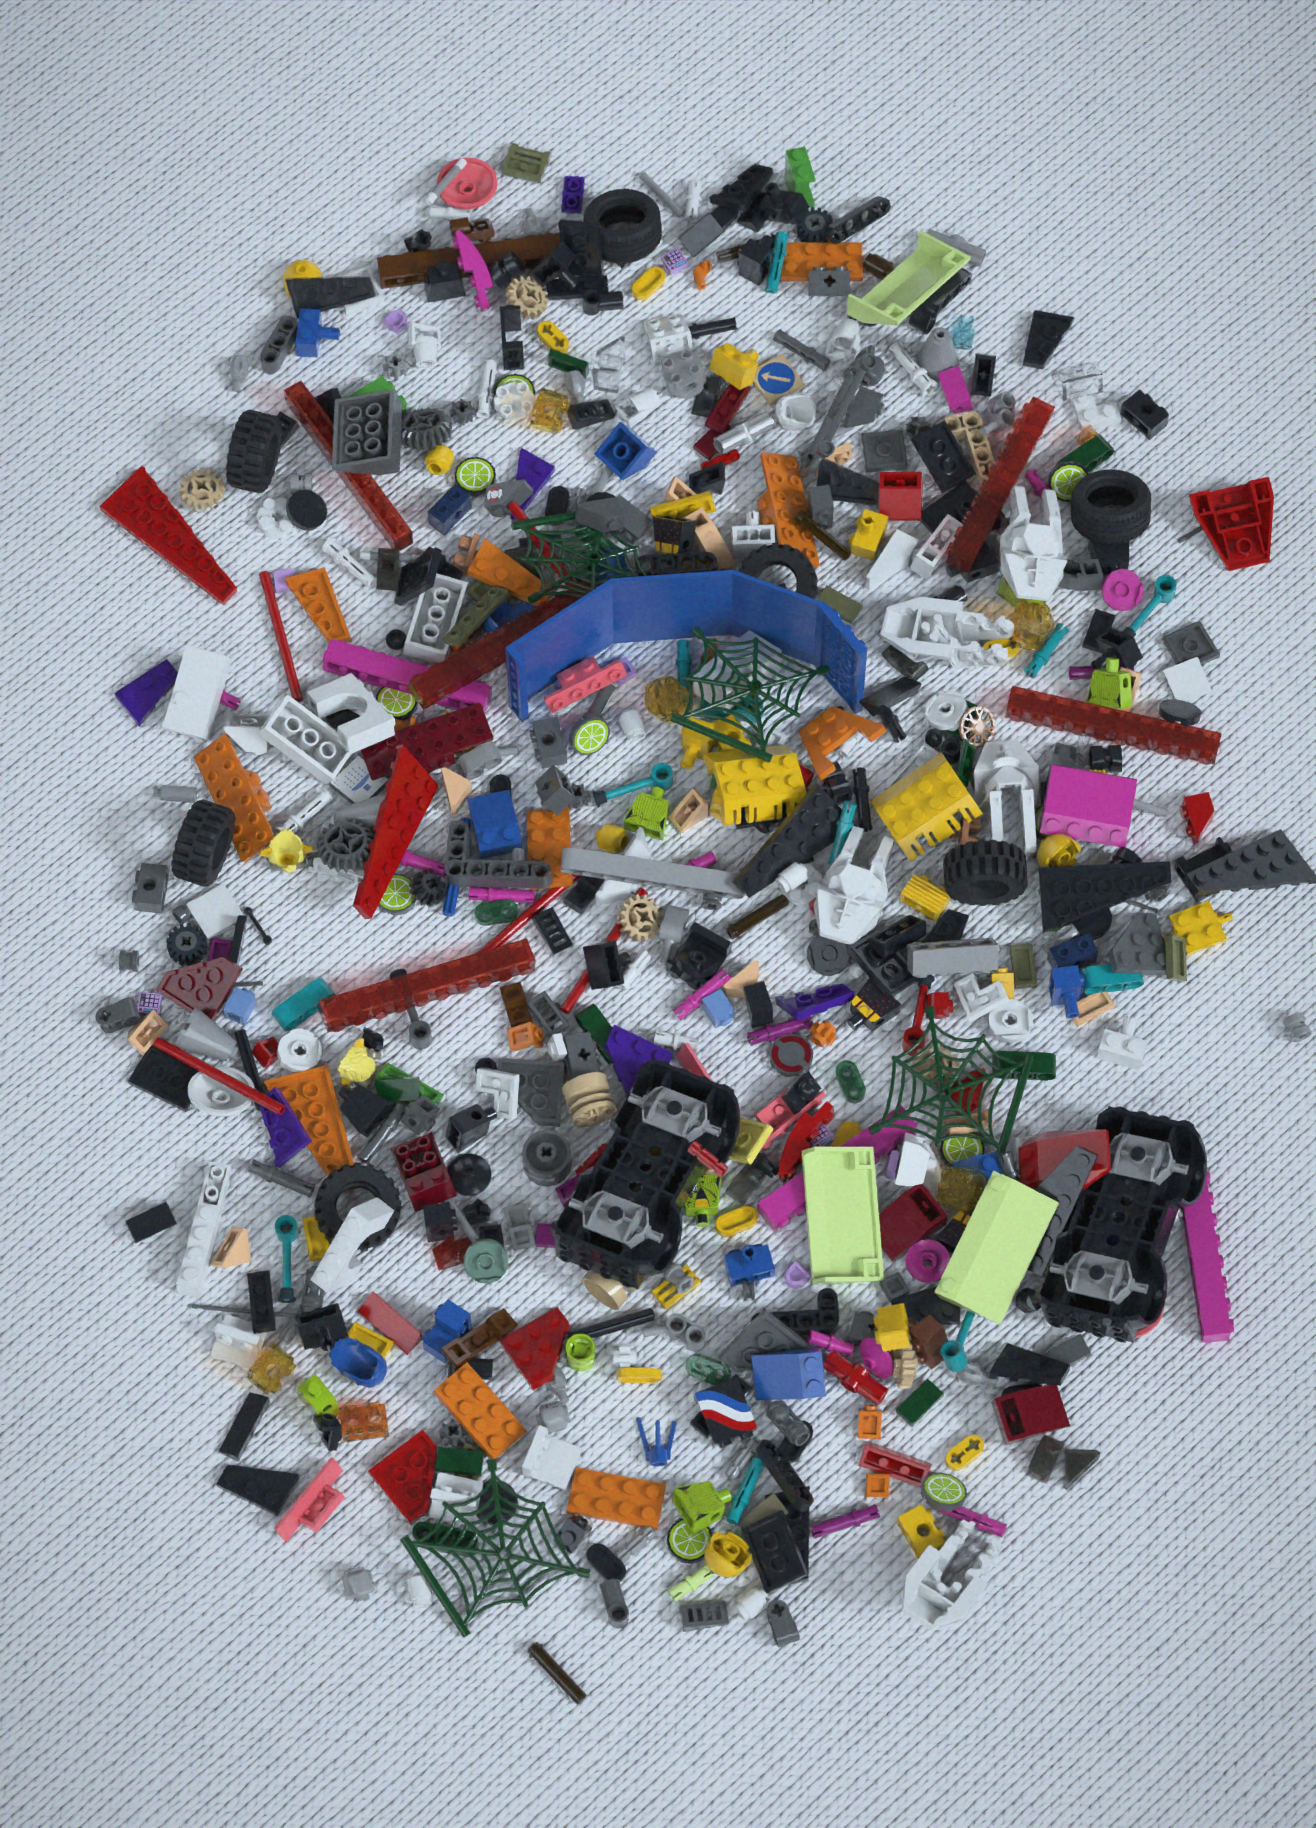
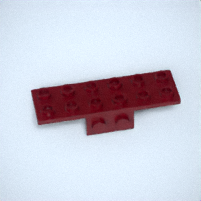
M477 703L394 731V736L361 749L370 778L374 781L392 774L393 770L390 767L391 763L396 760L397 751L395 749L397 745H404L430 774L432 771L444 767L449 768L455 764L453 753L492 741L494 738L482 705Z

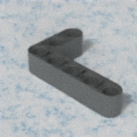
M462 820L451 823L448 832L445 873L449 883L453 886L547 888L552 884L553 876L550 866L543 861L469 859L471 834L468 825ZM459 832H464L462 835H456ZM457 851H462L461 854L454 855ZM454 871H460L456 875L452 874ZM481 871L479 875H473L475 872ZM497 872H503L499 876L495 875ZM524 872L522 876H516L518 873ZM540 873H546L542 877L538 876Z

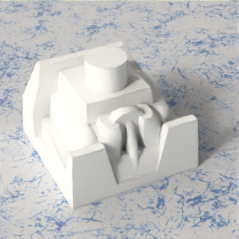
M905 1132L896 1171V1185L914 1186L923 1184L926 1171H935L937 1159L929 1158L930 1152L923 1145V1137Z

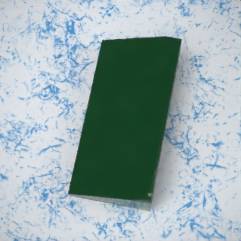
M963 739L956 772L965 787L969 785L976 750L967 739Z

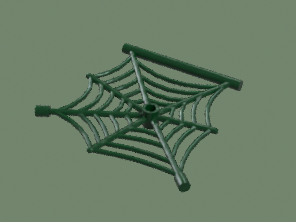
M576 511L511 522L512 530H524L529 542L527 554L525 557H521L520 560L534 567L541 577L542 586L540 592H535L527 598L530 604L540 600L543 595L583 597L582 595L569 592H549L554 588L569 589L585 595L590 593L576 587L560 585L562 583L576 585L593 591L595 586L612 578L625 576L639 577L628 562L627 553L632 551L639 570L644 576H648L638 560L637 550L640 549V546H632L620 539L613 531H609L617 541L628 547L627 549H622L611 542L604 532L595 529L587 534L565 539L545 536L575 533L589 528L588 526L565 531L530 529V527L575 520ZM597 532L596 538L586 543L577 545H563L559 543L580 540ZM530 534L538 537L540 541L537 557H529L532 550ZM601 535L608 544H610L613 548L617 549L618 551L614 552L607 548L600 541ZM543 540L551 543L549 558L541 557ZM595 542V545L588 549L579 551L572 549L585 547ZM599 544L601 545V547H602L605 551L609 552L610 554H607V555H606V554L599 548ZM555 546L562 549L561 558H553ZM565 551L574 554L573 557L564 558ZM624 554L625 563L631 573L623 571L619 561L620 555ZM610 558H616L618 568L610 565ZM533 562H539L551 573L552 584L545 589L543 573ZM545 562H552L560 573V580L555 582L554 572ZM558 563H564L569 568L570 573L564 576L562 568ZM569 563H572L576 567V570L573 571L572 566ZM577 563H585V564L582 565L581 567H579ZM599 566L608 569L596 573V571L599 569ZM580 572L587 573L591 576V580L577 574ZM612 572L618 573L596 582V577ZM573 577L591 584V587L568 579Z
M696 626L691 633L704 642L705 652L703 661L696 671L688 676H682V680H686L688 685L689 702L684 714L680 716L673 713L670 721L770 763L773 755L766 752V746L771 733L787 718L792 716L799 718L801 716L797 711L804 689L816 675L820 676L829 673L828 665L817 667L814 670L780 654L757 637L743 642H722L709 639ZM712 643L728 646L753 643V646L739 650H718ZM758 644L780 658L809 672L802 673L776 661L759 650ZM708 646L714 652L715 660L713 667L701 678L693 677L700 672L706 663ZM753 650V653L738 657L726 658L723 655L743 653L746 651ZM758 653L774 664L798 675L787 678L775 672L758 660ZM753 656V661L747 664L734 666L730 662ZM719 657L723 661L721 672L714 680L705 679L716 669ZM758 664L781 679L776 681L765 676L757 670ZM726 665L732 669L731 675L726 682L718 681L723 675ZM753 665V672L742 674L738 670ZM736 673L738 675L737 680L734 683H729ZM757 674L763 679L770 681V683L762 684L761 681L757 680ZM753 675V679L750 682L746 677ZM809 677L798 693L793 710L788 707L792 689L800 679ZM742 679L747 685H741L738 683ZM690 681L698 682L701 694L699 708L691 712L689 710L693 701V692ZM794 681L789 687L785 704L780 702L782 688L785 683ZM702 683L710 684L712 690V703L704 707ZM714 685L722 686L723 699L716 702ZM780 685L777 698L775 699L770 696V691L773 686ZM725 687L732 688L735 694L726 698ZM768 688L767 693L763 692L762 689ZM737 689H742L745 691L738 693ZM748 695L750 698L754 699V703L742 696ZM759 695H761L762 697H764V698L760 701V703H759V700H758V696H759ZM738 698L747 702L755 708L756 714L750 708L738 702H732V700ZM766 700H769V701L772 702V703L768 704L767 706H765V707L763 708V710L760 712V706H761ZM729 704L748 711L757 719L758 728L752 721L740 713L717 706ZM775 704L781 707L768 715L762 723L761 716L768 708ZM714 709L736 715L756 730L759 734V739L742 725L730 719L701 712ZM782 710L789 712L790 714L779 719L771 727L764 740L763 728L767 721ZM691 716L708 717L730 723L751 736L760 745L761 750L687 718Z
M934 1006L925 1007L929 1024L923 1035L907 1051L898 1056H892V1076L886 1108L881 1123L877 1122L868 1127L870 1134L874 1135L882 1131V1128H901L928 1137L935 1141L936 1147L940 1145V1141L956 1137H968L993 1145L997 1149L996 1152L998 1154L1005 1152L1034 1056L1026 1054L1024 1061L1020 1063L1005 1058L995 1052L985 1040L986 1034L970 1039L954 1037L944 1032L934 1023V1018H936ZM931 1029L932 1040L913 1057L904 1061L900 1060V1058L913 1051ZM936 1029L941 1034L955 1041L977 1042L972 1048H952L937 1038ZM983 1042L996 1057L1014 1065L1001 1069L991 1063L978 1048ZM938 1043L952 1052H969L966 1058L950 1057L939 1051ZM933 1045L934 1051L923 1060L911 1066L906 1064L917 1059ZM976 1052L988 1065L998 1071L987 1074L971 1058ZM935 1056L936 1063L929 1068L919 1072L913 1069ZM940 1056L951 1061L962 1062L959 1068H949L941 1064ZM969 1062L984 1076L976 1079L964 1068ZM897 1063L902 1067L900 1092L893 1117L886 1120L894 1090ZM937 1067L938 1074L934 1078L928 1080L922 1076V1074L930 1072ZM1022 1067L998 1144L994 1140L992 1130L994 1101L1005 1080L1015 1069ZM942 1068L947 1071H956L954 1075L945 1074L942 1072ZM907 1070L913 1075L911 1102L908 1110L898 1114L905 1085V1071ZM963 1072L972 1081L963 1084L959 1079V1075ZM1005 1074L996 1087L990 1102L988 1134L983 1128L981 1119L982 1100L986 1089L994 1077ZM917 1077L923 1082V1095L920 1104L913 1107ZM943 1077L951 1078L947 1086L944 1084ZM939 1079L940 1088L932 1082ZM988 1080L983 1087L978 1101V1124L971 1118L970 1103L973 1092L979 1083ZM955 1081H957L959 1086L951 1088ZM928 1085L937 1093L925 1101ZM973 1086L968 1095L966 1113L962 1109V1096L965 1088ZM960 1091L957 1104L950 1095ZM940 1092L946 1093L947 1096L941 1095ZM938 1100L940 1102V1106L932 1102ZM948 1101L953 1107H944L945 1102ZM927 1105L939 1109V1115L937 1117L921 1108ZM915 1111L926 1114L938 1121L937 1126L916 1117H907V1115ZM944 1111H958L961 1114L943 1116ZM950 1118H964L971 1123L942 1126L943 1120ZM899 1119L917 1121L935 1129L936 1138L919 1129L891 1123ZM952 1127H968L977 1129L985 1138L971 1134H953L941 1137V1130Z
M496 1459L487 1460L488 1472L491 1473V1477L485 1488L478 1495L463 1503L448 1504L446 1501H443L444 1510L442 1516L432 1531L418 1541H411L408 1535L400 1539L463 1638L471 1633L467 1627L469 1621L484 1610L503 1603H522L524 1608H528V1601L549 1583L572 1574L589 1579L591 1572L590 1569L582 1567L577 1569L567 1555L551 1523L545 1507L546 1503L544 1501L537 1502L526 1499L508 1488L496 1476ZM492 1483L493 1495L480 1509L459 1513L453 1508L466 1506L478 1500ZM497 1483L514 1497L538 1507L532 1509L508 1501L498 1494ZM499 1499L509 1506L522 1511L532 1512L531 1516H526L500 1507ZM494 1500L495 1508L486 1517L474 1522H469L464 1517L482 1512ZM447 1510H449L455 1517L446 1534L436 1544L423 1542L438 1530L443 1523ZM541 1510H543L559 1549L571 1567L562 1565L552 1550L538 1517ZM501 1512L527 1519L525 1524L510 1523L502 1520ZM496 1513L497 1523L492 1527L480 1531L474 1526L487 1521ZM459 1519L465 1524L460 1536L452 1546L443 1545L442 1543L450 1535ZM534 1519L550 1554L557 1564L546 1562L542 1559L529 1526ZM502 1524L521 1529L516 1535H508L503 1532ZM498 1527V1532L493 1536L487 1537L485 1533L492 1532ZM467 1528H470L474 1535L466 1547L457 1546L464 1537ZM526 1530L533 1550L539 1560L531 1558L524 1548L521 1536ZM477 1536L483 1540L481 1549L470 1548ZM499 1536L500 1547L497 1546L492 1541V1539H495ZM504 1537L512 1539L507 1547H505ZM517 1541H519L520 1548L525 1557L511 1553V1549ZM488 1544V1545L491 1546L495 1551H493V1550H485L486 1545ZM416 1547H423L436 1555L454 1574L461 1587L465 1601L467 1616L464 1621ZM434 1549L447 1550L461 1563L468 1573L474 1596V1603L471 1609L469 1608L465 1587L458 1573ZM502 1550H505L508 1553L506 1559H503L500 1556V1552ZM454 1551L464 1552L475 1562L479 1569L483 1587L478 1596L470 1569ZM471 1553L481 1554L485 1560L490 1574L487 1580L479 1561ZM486 1555L496 1556L498 1559L493 1570ZM509 1559H514L518 1561L511 1566ZM502 1562H505L507 1569L498 1571ZM522 1562L532 1563V1565L516 1577L514 1569ZM535 1566L549 1567L538 1572L520 1586L518 1581ZM556 1569L567 1571L545 1581L525 1598L523 1590L537 1577ZM509 1572L511 1578H500L492 1581L494 1576ZM499 1582H513L515 1588H501L485 1594L489 1586ZM518 1592L520 1599L495 1601L475 1612L480 1601L492 1594Z

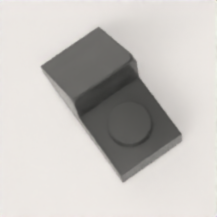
M1056 742L1046 782L1049 779L1052 764L1067 767L1073 766L1077 747Z

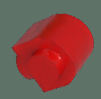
M934 992L927 995V1007L934 1006L936 1017L934 1019L949 1017V1013H953V1000H949V992Z

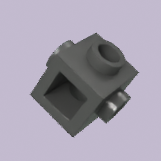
M423 1095L407 1105L404 1110L405 1116L401 1122L417 1135L425 1130L428 1132L435 1125L436 1121L434 1119L440 1108Z

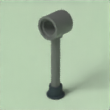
M397 969L389 976L399 988L412 1023L409 1027L410 1042L416 1049H426L432 1043L430 1025L418 1017L406 984L407 971L405 969ZM418 1033H425L423 1037H416Z

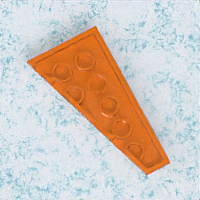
M328 1065L263 1081L268 1092L274 1087L280 1089L312 1140L306 1147L327 1177L330 1172L340 1169L342 1165H354Z

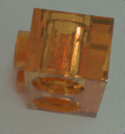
M371 1402L367 1406L362 1407L348 1405L344 1409L339 1410L344 1443L389 1437L385 1403ZM373 1416L381 1417L378 1423L370 1422ZM350 1419H357L359 1421L355 1426L347 1425Z

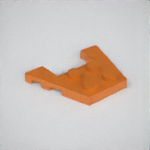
M830 706L798 732L818 778L822 781L836 770L834 764L826 758L829 753L857 732H860L872 743L884 734L886 729L880 723Z

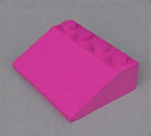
M1052 764L1039 822L1040 833L1050 835L1056 833L1066 834L1072 839L1125 847L1130 828L1137 779Z

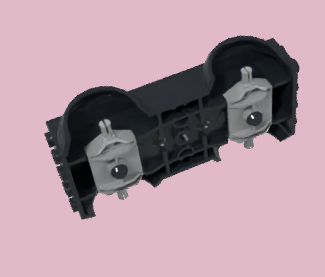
M654 1058L640 1067L636 1080L616 1118L610 1121V1127L614 1134L594 1169L580 1174L562 1214L556 1224L553 1222L550 1227V1232L555 1238L556 1257L566 1263H574L583 1270H591L600 1274L605 1279H613L625 1287L639 1289L645 1277L664 1273L674 1261L682 1236L683 1221L681 1211L703 1170L709 1169L697 1159L698 1156H693L688 1152L689 1146L694 1141H697L702 1145V1149L706 1148L717 1157L719 1163L723 1162L725 1164L735 1148L740 1128L739 1103L734 1094V1089H731L726 1084L713 1082L705 1076L700 1077L687 1069H680L666 1061H659ZM653 1147H658L662 1150V1153L657 1157H653L649 1154V1150ZM644 1164L652 1167L649 1171L640 1170V1166ZM633 1182H639L642 1185V1189L638 1192H633L629 1189V1186Z
M1108 1106V1109L1099 1113L1096 1130L1106 1129L1109 1131L1111 1171L1081 1192L1068 1231L1060 1233L1056 1237L1052 1259L1040 1293L1036 1292L1035 1298L1041 1305L1047 1323L1053 1327L1060 1328L1063 1326L1078 1333L1085 1331L1100 1338L1106 1336L1121 1343L1126 1341L1134 1343L1138 1329L1156 1322L1164 1308L1167 1295V1273L1162 1257L1178 1210L1194 1204L1201 1196L1207 1176V1154L1203 1140L1195 1129V1125L1187 1120L1177 1121L1163 1115L1158 1117L1149 1115L1144 1111L1134 1112L1121 1106L1116 1108ZM1131 1196L1133 1198L1131 1205L1123 1206L1120 1203L1122 1197ZM1118 1215L1126 1217L1122 1223H1115L1114 1218ZM1117 1235L1120 1241L1117 1245L1111 1246L1107 1244L1108 1237Z

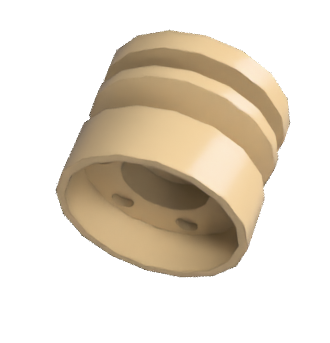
M586 1073L571 1079L562 1087L566 1104L571 1106L569 1113L572 1116L573 1125L576 1127H590L601 1124L617 1113V1106L614 1103L613 1095L609 1093L610 1086L604 1073Z
M591 1270L582 1278V1283L589 1293L603 1305L613 1310H618L628 1299L626 1292L632 1293L635 1291L633 1287H625L616 1280L605 1279L600 1274Z

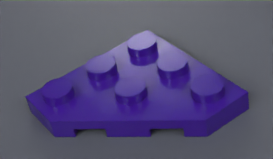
M616 1025L612 1026L604 1045L607 1054L610 1055L613 1062V1069L619 1083L621 1082L625 1091V1098H627L642 1064L651 1061L653 1058L670 1063L673 1052Z

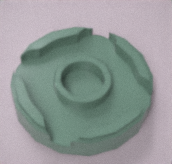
M493 1239L477 1240L465 1252L464 1268L466 1273L479 1283L490 1284L502 1278L508 1269L509 1257L507 1251L499 1242Z

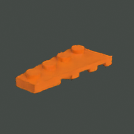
M484 539L467 572V575L486 584L507 589L510 595L528 603V596L535 592L539 593L542 586L539 578L487 539ZM551 595L541 596V599L532 605L544 610Z
M325 567L285 578V583L328 644L331 639L342 640L346 643L351 641Z

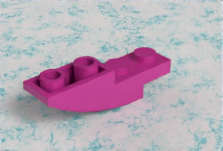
M458 230L455 232L456 237H452L454 248L459 249L460 257H457L458 267L463 269L464 274L470 272L473 274L469 278L471 287H475L477 295L474 296L476 308L480 307L481 312L489 311L486 290L493 289L489 271L474 244Z

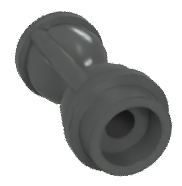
M312 1266L306 1270L302 1303L300 1304L301 1314L323 1308L325 1291L310 1280L318 1266Z
M774 1401L769 1405L767 1417L791 1444L796 1446L803 1445L810 1437L808 1427L784 1401Z

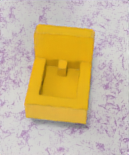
M998 967V970L991 971V984L999 980L1003 984L1008 998L1014 999V973L1012 970H1008V967Z

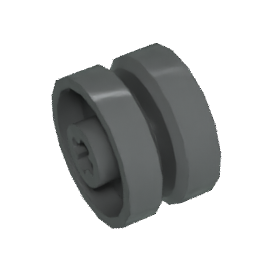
M552 1130L537 1131L529 1136L523 1145L522 1161L524 1172L533 1183L545 1187L554 1186L564 1181L569 1175L572 1165L570 1144L560 1133Z

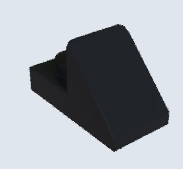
M723 461L689 474V488L696 494L713 490L717 494L722 495L725 485V463Z

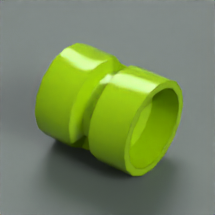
M583 1333L575 1334L568 1339L566 1343V1361L570 1368L578 1372H584L594 1365L595 1343L588 1335Z

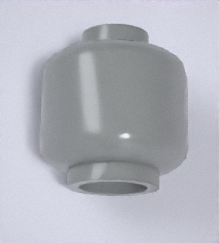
M560 1401L541 1405L539 1407V1414L535 1415L538 1427L540 1425L548 1428V1434L566 1429L567 1423L571 1422L566 1404L562 1405Z
M364 1566L346 1571V1575L342 1578L346 1596L350 1599L355 1598L356 1602L370 1599L369 1594L375 1591L372 1573L368 1569L364 1570Z

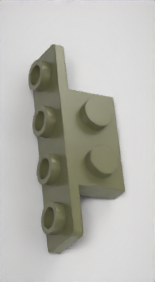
M492 586L443 637V642L455 647H460L461 645L469 646L484 631V620L509 595V591Z

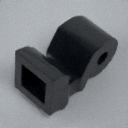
M834 762L836 770L823 779L825 787H830L832 800L837 805H840L844 801L852 800V788L849 781L845 779V774H843L840 764Z

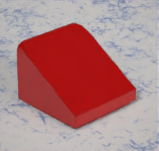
M274 1037L257 1042L252 1050L254 1057L263 1068L279 1059L277 1055L279 1043Z

